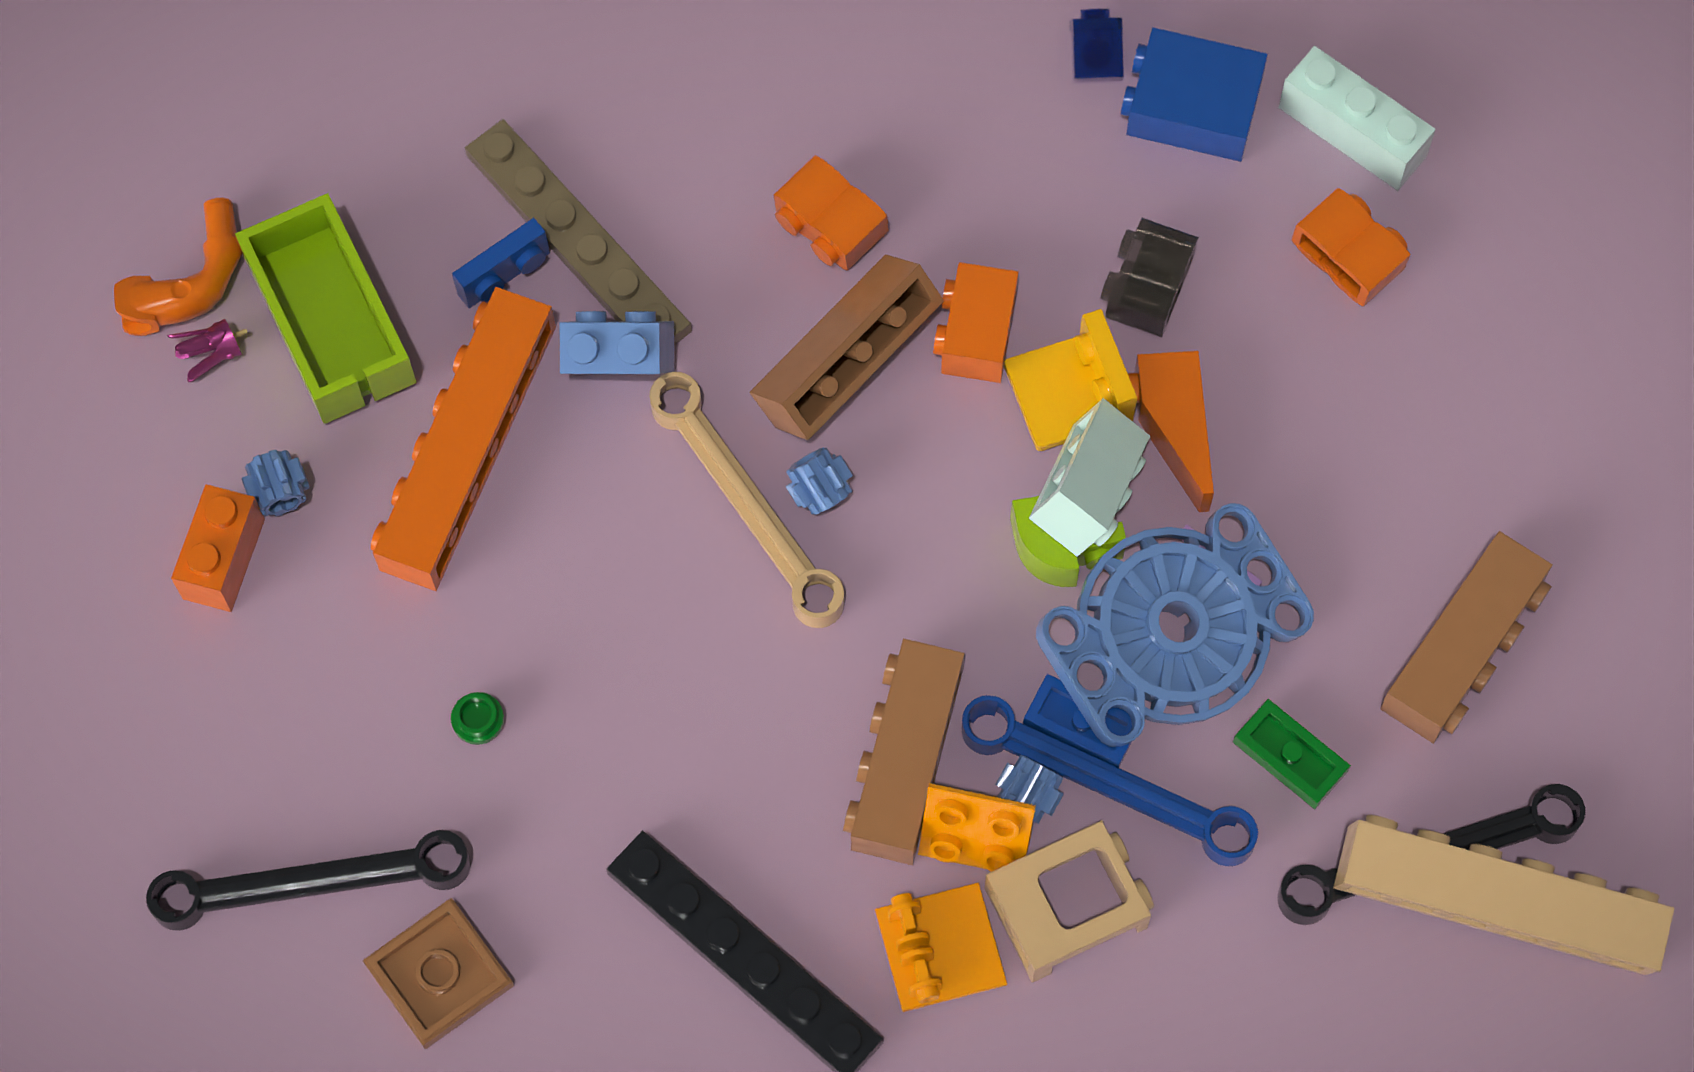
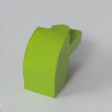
M1039 496L1012 500L1010 521L1019 558L1032 575L1050 585L1077 587L1079 566L1086 565V568L1092 570L1100 557L1126 538L1123 522H1118L1117 528L1103 545L1097 546L1093 543L1077 557L1029 519ZM1125 549L1121 550L1113 558L1123 559Z

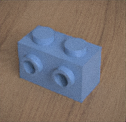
M576 311V321L560 322V374H664L674 372V321H656V311L625 312V321H606V311Z

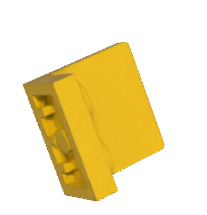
M1102 309L1082 315L1080 334L1074 338L1005 360V371L1035 448L1038 451L1064 444L1073 424L1102 398L1107 400L1131 421L1134 419L1137 396Z

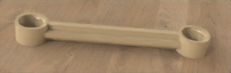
M670 372L660 376L655 380L650 389L651 410L656 422L666 429L678 430L789 583L792 588V604L796 617L803 624L813 628H824L835 623L842 615L844 609V588L840 579L828 570L815 569L703 414L700 388L697 382L691 376L682 372ZM670 389H684L690 393V399L684 406L685 412L679 414H670L661 410L662 402L660 396ZM822 584L833 590V598L827 605L828 611L814 613L803 607L805 601L802 591L811 585Z

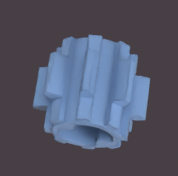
M827 447L819 448L792 464L790 469L786 470L792 481L786 485L787 490L797 506L808 507L811 514L816 515L832 508L852 492V488L847 481L853 476L842 456L836 457L835 454L831 455Z
M271 450L268 453L255 456L251 463L246 464L245 469L248 475L242 477L241 480L247 495L255 497L262 515L280 516L283 513L298 509V506L306 501L304 490L310 488L299 458L292 459L289 451Z
M1020 755L1015 766L1009 763L1006 764L995 784L1002 788L998 798L1035 805L1033 822L1039 824L1044 813L1053 815L1064 793L1057 790L1063 780L1060 775L1023 755Z

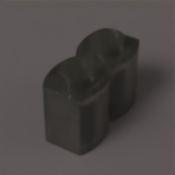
M1141 218L1136 231L1127 229L1117 255L1118 258L1124 259L1119 273L1109 272L1100 299L1108 302L1105 317L1162 337L1194 259L1199 237L1145 218Z

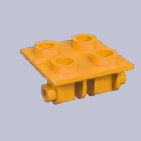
M929 783L918 855L935 858L942 862H954L987 869L991 872L1027 855L1036 806Z
M979 882L916 899L912 898L911 893L899 894L891 898L892 905L875 909L902 1012L1007 986Z

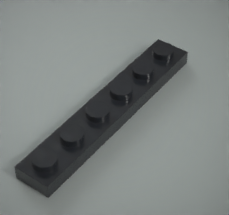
M643 830L606 868L607 874L833 1072H858L883 1044V1038Z

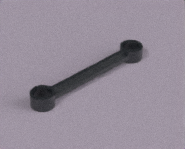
M1551 784L1539 790L1528 807L1444 833V835L1450 837L1449 845L1466 850L1470 849L1471 844L1501 849L1535 837L1545 843L1560 844L1571 839L1582 825L1585 818V805L1581 796L1571 787L1562 784ZM1547 798H1555L1565 802L1573 813L1572 826L1566 829L1565 824L1555 825L1549 822L1544 814L1539 816L1537 812L1538 804ZM1300 865L1291 869L1283 878L1278 890L1277 901L1281 912L1287 919L1296 924L1311 925L1319 922L1326 916L1332 903L1356 896V894L1333 888L1338 868L1325 872L1314 865ZM1300 878L1315 881L1323 889L1324 904L1322 908L1315 911L1314 906H1303L1293 896L1287 897L1286 890L1288 886Z
M437 830L426 834L418 842L416 848L202 881H195L191 875L183 871H167L157 876L149 885L146 903L149 911L159 924L167 929L180 931L195 925L201 919L204 912L421 879L431 888L449 890L459 886L467 878L471 868V859L465 843L457 834L447 830ZM440 844L453 845L456 853L462 855L458 868L447 876H443L442 871L432 870L425 862V857L429 850ZM184 884L189 894L194 895V901L186 913L176 917L175 912L165 911L159 906V898L168 887Z

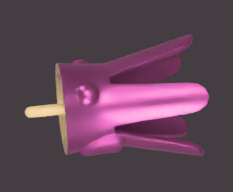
M224 318L219 322L213 323L207 329L167 336L173 339L199 335L180 342L175 346V356L179 359L215 350L189 370L187 381L190 383L219 362L241 355L235 338L246 334L248 330L243 329L233 334Z

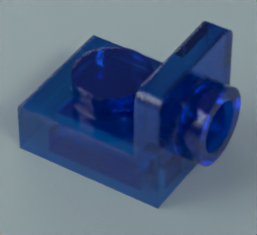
M1110 9L1080 10L1081 19L1069 21V31H1072L1073 79L1124 77L1122 17L1110 18Z

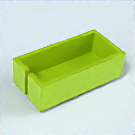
M328 193L235 233L248 267L323 424L366 406L363 397L368 394H372L374 400L378 401L417 383L410 359Z

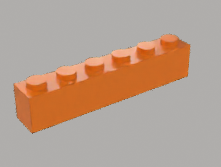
M495 287L489 302L482 301L479 305L473 321L475 332L468 346L463 344L456 354L453 364L454 378L449 388H442L436 397L432 413L435 419L428 433L422 432L415 443L412 453V460L415 462L408 477L402 476L394 488L391 500L394 508L387 523L381 521L374 531L371 540V550L373 551L379 571L437 591L555 331L556 324L552 306Z

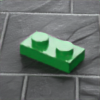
M1270 699L1264 702L1235 735L1233 740L1237 747L1314 810L1347 774L1351 766Z

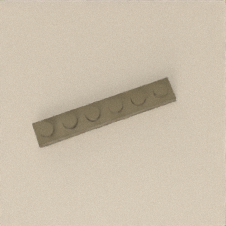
M504 119L464 147L469 160L526 222L533 217L546 232L549 248L616 321H625V312L656 311V321H674V345L692 332L691 323Z

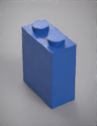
M1152 27L1148 45L1138 44L1132 73L1140 74L1137 86H1127L1120 115L1129 117L1126 135L1242 162L1268 54Z

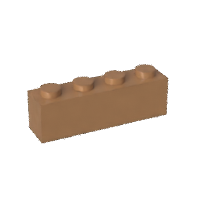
M885 254L749 393L775 428L809 440L944 302V299L920 264Z
M1499 531L1388 691L1380 710L1433 744L1443 729L1453 734L1469 710V707L1462 704L1471 688L1481 693L1497 669L1495 665L1490 663L1494 654L1499 648L1507 653L1509 652L1525 627L1517 621L1526 607L1536 612L1552 588L1550 584L1545 582V579L1553 564Z
M903 638L899 655L889 654L882 684L890 685L886 704L876 702L869 732L878 734L873 753L863 751L856 782L864 783L860 802L850 800L844 821L843 831L851 833V851L913 866L922 831L928 785L935 782L963 673L965 653Z

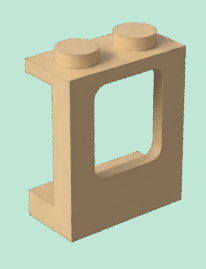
M1102 821L986 874L984 889L1032 983L1050 975L1053 966L1133 928L1136 929L1137 933L1148 928L1151 918L1149 910L1154 908L1151 895L1141 879L1133 881L1124 864L1129 861V856L1123 841L1116 832L1109 835ZM1095 850L1123 905L1077 927L1065 929L1058 923L1038 883V879L1042 874Z

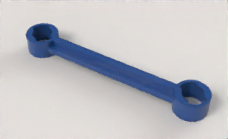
M991 695L980 696L972 700L963 712L962 737L966 745L976 753L994 755L1005 750L1018 757L1023 755L1070 781L1201 840L1206 855L1219 865L1236 866L1242 864L1251 856L1258 838L1257 824L1247 811L1239 807L1227 806L1211 811L1015 721L1012 708L999 697ZM997 712L1005 718L1007 732L996 740L986 741L979 739L970 729L969 722L974 723L976 719L984 715L995 716ZM1236 823H1239L1246 829L1249 835V845L1243 847L1239 852L1229 853L1222 851L1212 840L1211 833L1214 834L1222 826L1229 825L1235 827Z

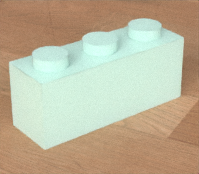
M1316 46L1309 51L1284 82L1279 109L1397 191L1427 157L1436 129Z
M1102 398L1073 424L1029 519L1077 557L1093 543L1097 546L1103 545L1117 528L1118 521L1114 519L1115 514L1125 505L1132 494V490L1128 487L1130 481L1137 476L1146 462L1142 454L1150 435Z

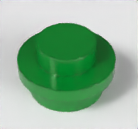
M474 692L463 696L456 702L451 712V724L456 735L464 742L474 745L485 744L496 738L502 730L504 713L500 703L493 696L483 692Z

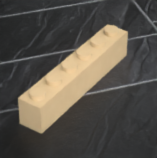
M1366 815L1365 821L1358 820L1348 826L1334 889L1642 975L1661 971L1674 907L1658 903L1659 895L1653 892L1627 888L1626 894L1609 890L1606 889L1607 881L1596 876L1576 873L1574 879L1553 874L1555 867L1549 863L1533 859H1523L1520 865L1501 859L1503 852L1498 849L1478 844H1471L1469 850L1449 845L1450 837L1430 830H1418L1417 836L1398 831V823L1396 821L1380 816Z

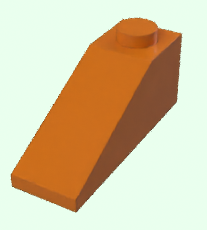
M1199 351L1137 354L1134 373H1128V376L1137 396L1138 421L1145 432L1150 435L1151 441L1198 512H1209L1214 489Z

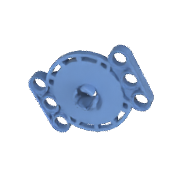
M1229 503L1219 508L1209 517L1206 523V535L1195 530L1164 527L1144 530L1121 540L1099 558L1085 578L1077 601V610L1070 606H1059L1050 610L1039 620L1036 627V639L1095 736L1102 743L1110 747H1116L1134 741L1142 733L1145 719L1157 723L1183 725L1203 722L1229 710L1249 693L1262 674L1270 650V639L1272 638L1279 642H1291L1303 636L1313 624L1314 611L1310 601L1255 515L1249 508L1241 504ZM1228 515L1238 518L1244 528V535L1241 541L1230 542L1221 535L1219 530L1221 517ZM1175 538L1184 540V543L1169 542L1159 544L1155 539ZM1136 543L1140 544L1141 550L1135 552L1124 562L1113 558L1121 550ZM1251 560H1262L1270 567L1272 579L1269 585L1258 586L1249 579L1247 566ZM1105 569L1110 576L1101 587L1099 596H1090L1096 578ZM1279 604H1290L1298 611L1300 623L1296 630H1285L1277 623L1275 611ZM1087 610L1094 611V618L1087 615ZM1161 612H1169L1177 617L1185 613L1189 616L1191 622L1184 626L1183 642H1175L1163 634L1159 625ZM1064 618L1073 625L1075 639L1072 644L1067 646L1059 645L1051 639L1049 624L1052 619ZM1252 654H1257L1252 671L1244 681L1242 672L1249 664ZM1092 663L1100 668L1103 674V684L1100 689L1092 691L1081 686L1077 679V670L1081 664ZM1227 687L1235 693L1223 704L1209 709V699L1223 692ZM1145 700L1151 702L1150 709L1145 707ZM1192 705L1195 712L1185 715L1163 713L1166 706L1180 707ZM1121 708L1129 714L1132 727L1127 735L1117 736L1107 728L1105 716L1109 709Z

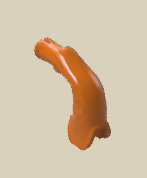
M213 198L205 201L203 205L207 240L203 244L205 257L203 270L186 278L154 281L150 276H130L114 285L115 309L122 316V326L125 333L135 336H146L159 332L160 326L189 321L208 313L221 300L242 256V250L235 235L237 232L234 208L230 199Z

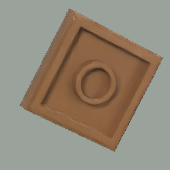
M452 898L445 901L362 960L425 1050L514 987L512 980Z

